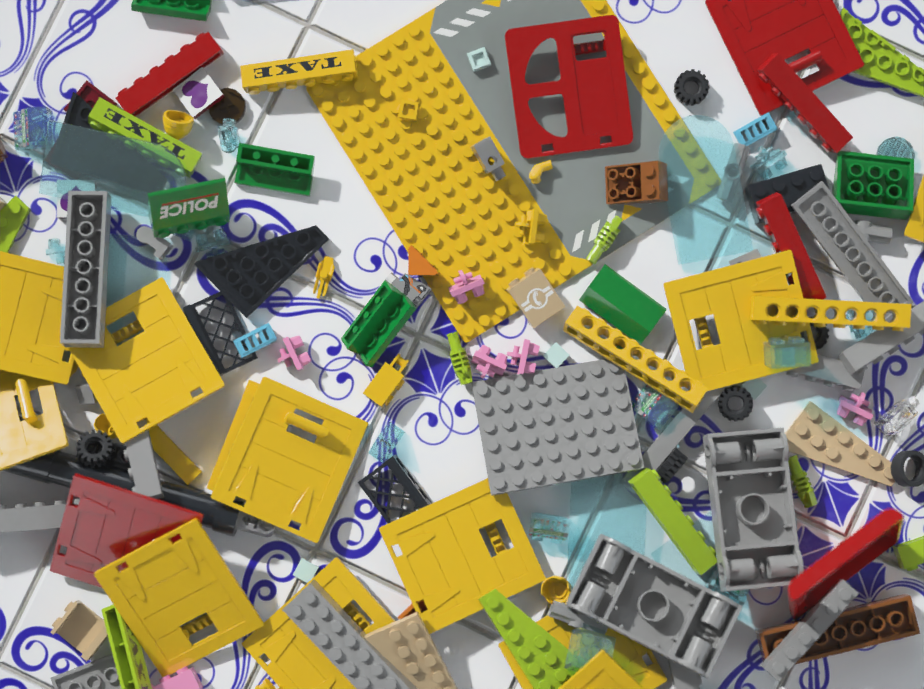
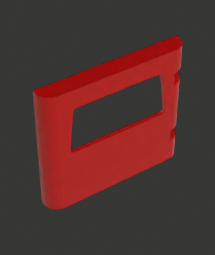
M893 508L883 510L795 577L788 586L791 617L794 620L798 619L810 610L838 579L846 582L899 541L904 520L903 514Z

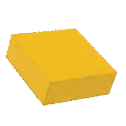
M401 99L398 119L417 122L420 102Z

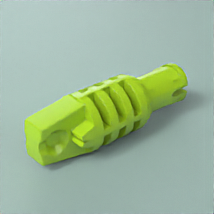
M616 215L611 223L606 221L596 236L594 246L586 260L595 265L602 253L610 248L621 231L618 227L623 220Z
M458 331L447 334L446 336L451 348L449 355L454 372L460 385L469 384L473 380L466 349L461 346Z
M793 455L788 459L791 472L790 479L794 481L792 484L796 486L794 489L798 491L797 496H799L804 507H813L817 504L814 488L811 487V482H808L810 479L806 477L807 472L802 469L797 455Z

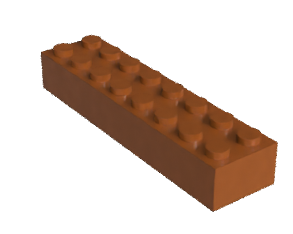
M901 594L845 608L794 665L920 634L911 595ZM802 619L755 630L763 661Z

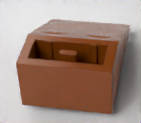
M649 161L605 166L607 205L668 201L667 163Z

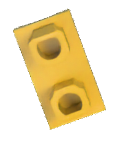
M540 209L527 210L526 216L521 215V222H515V227L520 228L519 235H524L523 244L530 245L544 242L545 234L544 232L537 231V225H545L547 215L540 213Z

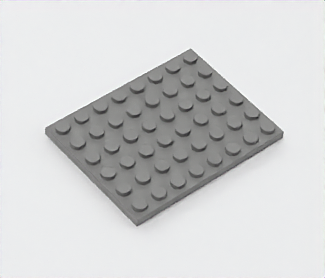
M602 359L539 370L531 374L523 373V375L516 374L471 382L491 496L644 469L626 372L613 362Z

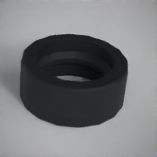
M916 450L897 453L891 463V475L894 481L903 487H918L924 483V455ZM908 457L914 461L916 466L915 476L912 480H909L904 473V464Z

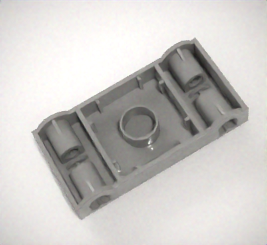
M784 427L706 434L703 436L721 592L789 586L790 582L804 571L798 544L788 464L789 448Z
M603 534L598 536L564 604L704 678H709L743 607L726 596L698 584Z

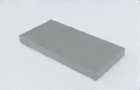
M113 654L50 678L54 689H121Z

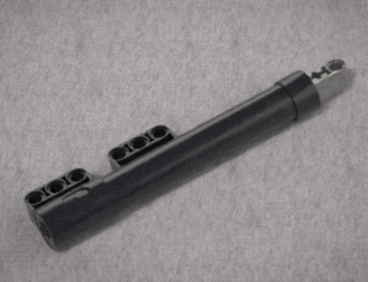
M19 416L20 422L24 421L23 417ZM113 442L114 452L111 455V460L107 459V464L101 463L99 468L98 465H95V468H91L90 464L87 467L84 462L81 463L78 454L72 455L59 449L2 470L47 484L54 483L68 488L71 487L75 474L132 492V487H135L134 479L130 480L128 469L131 468L130 461H123L124 450H127L124 445ZM94 443L95 448L88 451L90 454H98L102 451L103 447L98 443ZM160 480L164 498L157 500L203 514L204 517L201 525L212 528V531L233 537L237 530L262 537H271L276 531V526L272 525L270 531H263L261 529L262 525L267 522L211 499V494ZM234 499L233 503L244 507L243 501ZM248 518H251L252 523L246 526L244 520L247 521Z

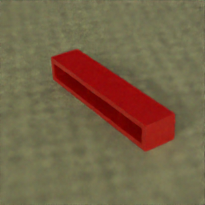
M203 32L195 38L193 43L182 46L180 52L176 55L168 56L162 65L150 69L148 75L137 78L133 82L134 85L119 91L115 99L124 111L137 117L172 92L174 88L201 67H207L224 53L211 34Z
M773 53L756 69L760 73L758 75L764 83L770 84L774 95L778 98L781 97L785 101L783 103L789 111H794L798 115L796 119L802 125H807L810 129L808 131L810 135L822 142L821 147L826 152L838 153L853 138L779 54Z
M776 192L757 201L756 205L758 208H756V212L759 218H763L765 222L763 228L767 236H771L773 240L771 246L774 252L792 251L803 299L827 298L782 195ZM792 272L788 273V277H786L788 284H794Z

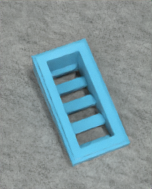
M766 113L737 129L733 134L738 143L748 146L775 132L777 127L770 114ZM765 120L769 128L768 130L766 129L762 121ZM756 124L759 125V127H760V129H761V131H762L761 134H760L759 131L757 130V128H756V126H755ZM750 127H751V129H752V131H753V133H754V135H755L754 138L752 137V135L750 134V132H749V130H748ZM743 131H744V133L746 134V136H747V138H748V140H749V141H747V142L745 141V139L743 138V136H742V134H741V132H743Z
M267 323L237 338L233 343L241 358L276 342L277 337L270 324ZM262 331H266L269 340H266ZM256 334L259 335V337H260V339H261V341H262L261 344H259V342H258V340H257V338H256V336H255ZM250 337L255 345L253 348L248 340ZM242 341L245 342L248 348L246 352L241 344Z

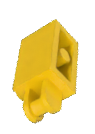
M400 353L397 354L390 365L386 362L363 392V394L381 407L384 404L388 406L394 398L392 393L395 389L399 391L405 383L403 380L405 376L401 373L409 363V360L400 357ZM395 363L401 366L399 371L393 368Z

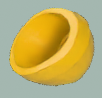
M167 110L162 117L166 134L177 140L187 136L194 125V118L182 111Z

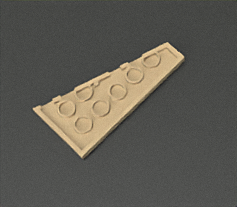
M811 401L806 404L785 432L789 452L887 486H892L895 482L891 475V462Z
M418 612L365 635V639L418 689H458Z

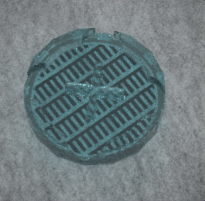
M898 136L882 141L876 151V155L915 159V152L911 143L905 138Z

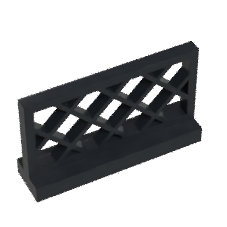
M221 292L183 307V312L220 377L258 359L255 352L251 354L252 357L247 359L238 357V351L236 356L225 352L228 342L234 344L230 340L233 330L241 332L242 336L246 332L232 303ZM224 297L226 301L224 309L213 305L216 298ZM201 305L210 307L207 317L199 315L196 307ZM212 308L223 312L220 321L209 318ZM225 313L233 315L235 320L232 326L221 323ZM207 321L218 324L215 334L206 331ZM220 325L231 329L228 339L217 335ZM215 338L226 341L223 351L215 349L213 345ZM242 341L241 344H242L243 348L248 349L246 345H243V341ZM224 355L234 358L233 365L226 369L222 364Z
M396 454L358 482L387 523L394 521L389 517L390 509L400 511L399 518H401L403 511L412 513L417 511V507L421 509L432 504ZM386 466L392 471L391 479L381 478V471ZM368 479L377 480L376 490L368 489L364 482ZM380 480L390 482L389 492L379 491ZM393 482L400 483L403 486V494L392 493ZM378 494L389 495L387 506L379 504L377 501ZM391 496L402 497L401 508L390 506ZM405 498L412 499L415 502L414 510L403 508Z

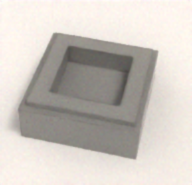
M78 384L75 386L80 404H95L98 402L89 384Z

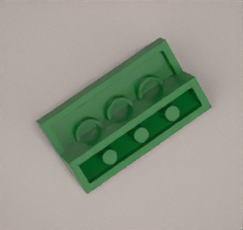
M133 0L131 11L207 21L211 11L212 0Z
M239 143L236 158L238 166L235 184L310 197L315 156Z
M606 264L579 299V301L631 339L636 340L640 345L667 310Z
M384 280L341 337V340L347 350L359 354L365 365L372 368L414 313L416 307L406 295Z

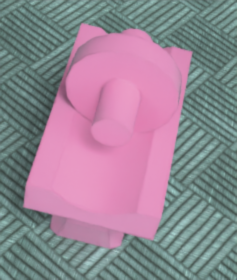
M462 270L458 271L460 276L453 279L456 285L448 288L458 304L468 300L465 292L471 289L475 297L485 294L483 288L484 281L481 276L473 277L471 272L464 274Z
M301 337L284 338L283 341L289 353H286L285 348L280 349L282 357L277 359L278 362L284 361L286 366L290 367L292 366L290 358H292L298 371L303 370V366H306L312 360L308 352L297 355L295 349L304 345Z
M524 339L521 354H519L520 346L515 345L513 352H507V356L512 357V365H516L517 358L520 359L517 374L523 375V373L531 374L535 372L536 363L527 362L526 359L527 354L538 356L539 345Z
M482 345L478 351H475L471 360L472 363L477 365L476 370L483 372L480 378L484 379L486 374L491 377L494 374L503 376L507 367V356L498 353L496 359L489 357L491 349L485 345Z
M861 392L858 396L852 393L850 399L843 395L839 397L837 409L839 416L847 418L851 410L856 413L853 422L860 426H863L868 419L871 420L873 417L872 410L867 408L870 402L864 399L865 393Z

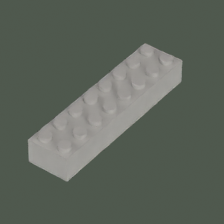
M68 191L60 344L64 347L104 348L112 197L107 191Z
M315 579L283 609L291 620L356 689H417L414 684L365 639L366 633Z

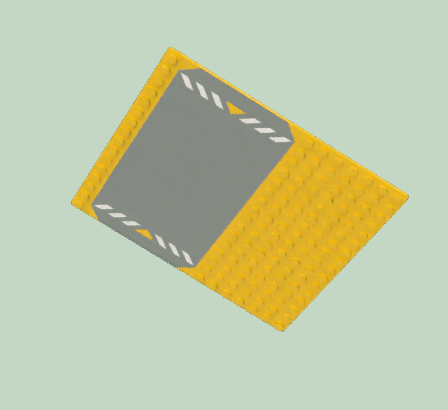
M446 0L356 56L357 78L351 81L336 80L331 84L316 83L315 86L306 87L311 99L408 254L409 247L411 245L414 246L440 272L438 276H423V278L465 343H468L521 310L506 289L509 288L508 284L514 279L518 278L520 280L525 277L524 273L530 268H540L554 289L593 265L586 260V257L593 248L594 240L606 221L611 223L616 215L623 219L618 227L621 230L610 248L602 253L598 261L721 184V179L620 21L619 28L633 141L628 145L535 158H524L521 156L505 44L506 31L512 28L591 17L616 16L606 0ZM603 33L573 37V43L599 41L605 38ZM549 38L543 41L532 53L525 73V81L528 84L560 80L557 47L554 39ZM485 47L491 66L473 72L467 53ZM606 51L575 55L577 61L606 57L607 54ZM561 94L531 98L528 101L533 116L546 131L559 137L567 135L564 101ZM401 99L420 102L417 122L398 119ZM611 136L600 137V144L612 142ZM487 137H491L505 163L501 165V168L506 176L498 181H495L491 172L485 173L470 148ZM552 144L541 145L542 152L554 150ZM489 157L488 163L493 165L494 159ZM551 160L553 169L542 172L540 183H531L529 173L533 166ZM649 161L667 163V202L606 204L605 166ZM540 209V213L547 215L546 224L537 225V231L544 232L545 234L544 242L530 245L523 244L524 235H519L520 228L515 227V222H521V215L526 216L527 210ZM462 270L464 274L471 272L473 277L481 276L484 281L483 288L485 294L475 297L471 289L465 292L468 300L458 304L448 288L456 285L453 279L459 277L458 271Z

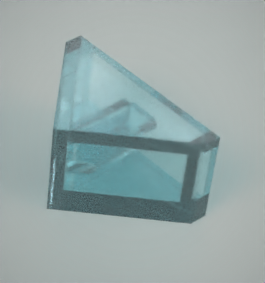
M389 421L368 453L382 463L386 462L405 431Z

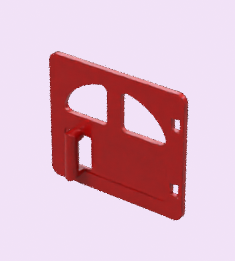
M616 16L591 17L512 28L506 31V52L519 149L522 157L535 158L628 145L633 141L620 28ZM603 33L605 38L599 41L573 43V37ZM549 38L554 39L557 47L560 80L537 84L526 83L525 73L532 53L543 41ZM606 51L607 54L606 57L577 61L575 55ZM558 94L563 96L567 124V135L565 137L549 133L537 122L528 105V101L531 98ZM611 136L612 142L600 144V137ZM552 144L554 150L542 152L541 145Z

